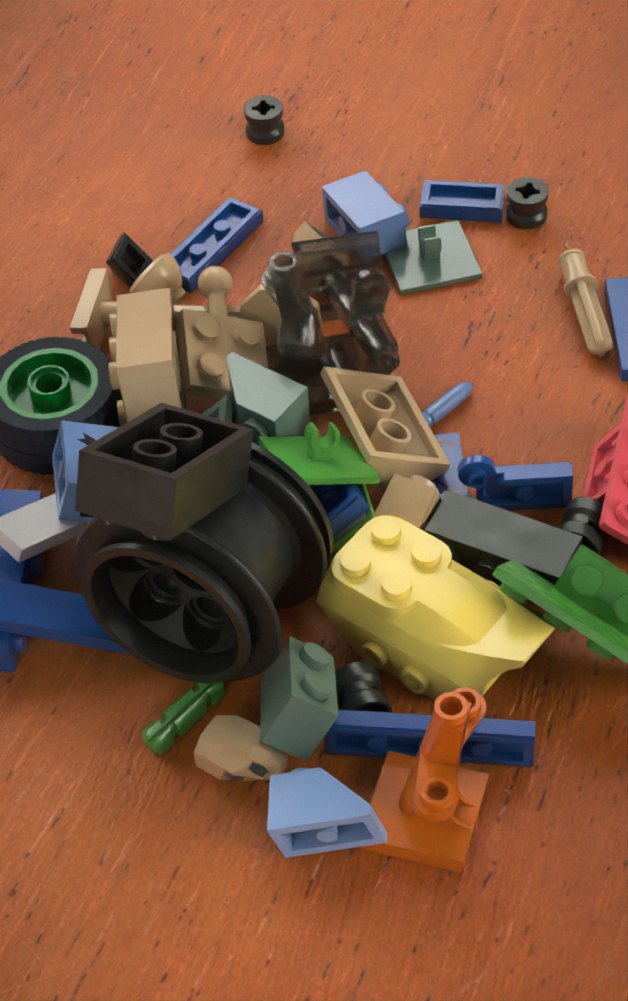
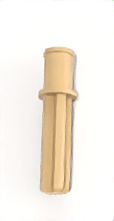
M576 248L566 250L558 258L559 266L563 271L566 282L564 293L572 300L588 352L591 355L597 354L598 357H604L607 351L613 349L614 343L596 292L598 289L597 279L590 274L585 254L582 250Z

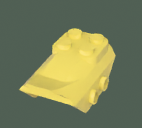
M391 515L378 516L368 521L338 551L320 586L316 601L364 662H369L377 670L382 669L401 680L410 691L416 694L423 693L433 700H436L443 693L452 692L460 687L472 688L483 696L502 673L522 668L556 628L542 617L544 613L528 604H521L504 594L494 582L484 579L452 560V553L444 542L403 519Z

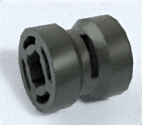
M589 497L572 499L563 514L564 523L558 527L583 536L582 544L598 555L603 547L602 538L608 534L599 527L603 503Z
M353 662L335 671L337 703L341 704L339 710L392 713L387 695L380 691L381 679L377 668L369 662Z

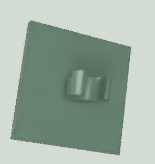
M459 220L406 230L407 246L384 254L401 295L482 278L481 269Z

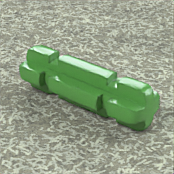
M223 681L216 683L195 682L193 684L194 690L191 688L187 689L160 714L161 721L155 719L142 731L144 744L158 755L163 754L175 743L174 736L180 738L208 712L207 705L213 707L225 696L226 691Z

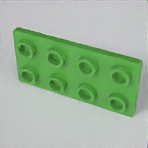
M583 544L579 546L555 585L514 559L497 566L492 575L502 582L499 589L508 597L521 604H526L529 599L546 610L542 617L554 627L567 633L573 628L589 638L586 646L597 655L608 661H613L616 656L628 664V573Z

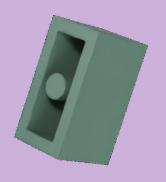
M289 636L280 649L276 660L266 670L260 680L261 742L308 761L338 717L334 656L318 644L312 642L304 643Z

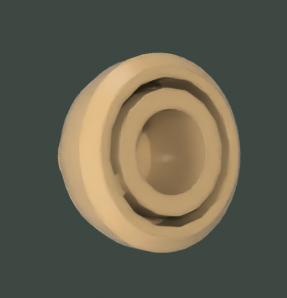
M170 253L160 255L136 279L130 288V293L170 288L173 305H178L187 292L182 288V273L176 259Z

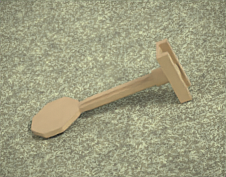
M91 268L72 319L70 331L71 334H84L83 342H89L90 345L100 349L106 328L111 327L110 314L117 313V301L107 268ZM260 284L241 302L240 306H227V313L230 317L263 322L265 343L272 348H302L318 335L323 327L319 302L292 284ZM174 305L175 316L179 314L182 308L210 313L209 306Z

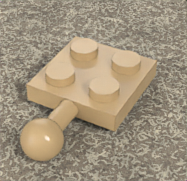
M220 266L207 267L198 278L199 291L208 299L210 313L182 308L175 318L183 394L219 400L226 395L231 398L226 358L231 352L268 368L263 322L228 316L226 297L232 290L233 281L230 273Z

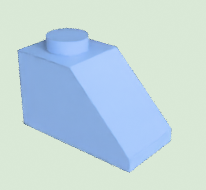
M321 767L312 769L297 768L291 772L270 775L267 832L285 858L387 843L388 833L372 806Z

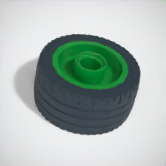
M45 337L16 346L1 356L0 453L8 462L27 472L53 475L52 454L62 420L120 427L117 411V400H121L119 389H112L109 376L110 359L106 354L102 353L96 346L90 345L86 341L83 342L80 339Z

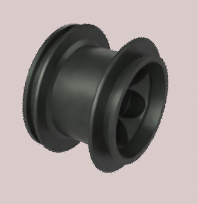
M252 442L247 487L171 541L152 540L145 537L141 531L122 525H105L98 522L95 518L80 532L75 544L74 560L84 598L92 615L102 629L121 648L142 663L169 676L190 682L216 683L252 678L263 673L273 664L282 644L281 623L276 609L299 605L316 593L325 578L327 566L333 553L334 541L326 511L313 490L280 458Z

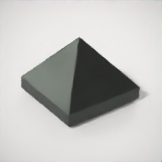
M125 232L120 235L106 260L111 271L130 287L153 262Z

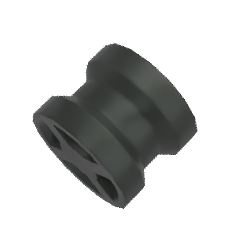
M265 95L257 96L247 101L244 106V116L248 121L245 127L247 138L258 145H269L280 141L285 133V126L283 120H281L283 116L282 102L275 97Z
M523 177L511 182L507 187V200L509 204L507 206L506 218L508 222L520 229H534L543 225L547 220V185L541 180L532 177Z

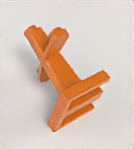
M460 687L437 697L434 702V712L416 757L392 751L387 752L370 803L388 833L387 843L362 846L360 849L464 874L467 852L471 839L476 833L479 823V811L484 794L488 792L490 773L459 767L463 745L481 722L487 710L485 699L476 690L469 687Z

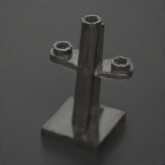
M378 231L291 242L295 287L319 302L322 322L339 319L343 321L349 330L357 363L362 372L390 375L399 366L400 358L398 355V343L382 315L385 313V304L391 284L382 272L381 243Z
M278 252L271 256L268 261L269 266L261 277L262 285L279 307L282 319L277 345L266 346L268 368L308 387L310 416L339 411L320 373L323 367L360 371L349 333L324 336L300 274L296 256L290 252Z

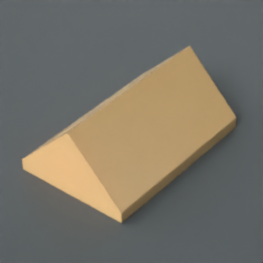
M323 367L320 374L366 463L370 464L380 476L378 485L383 494L394 473L410 478L411 475H419L431 481L448 471L451 465L402 377Z

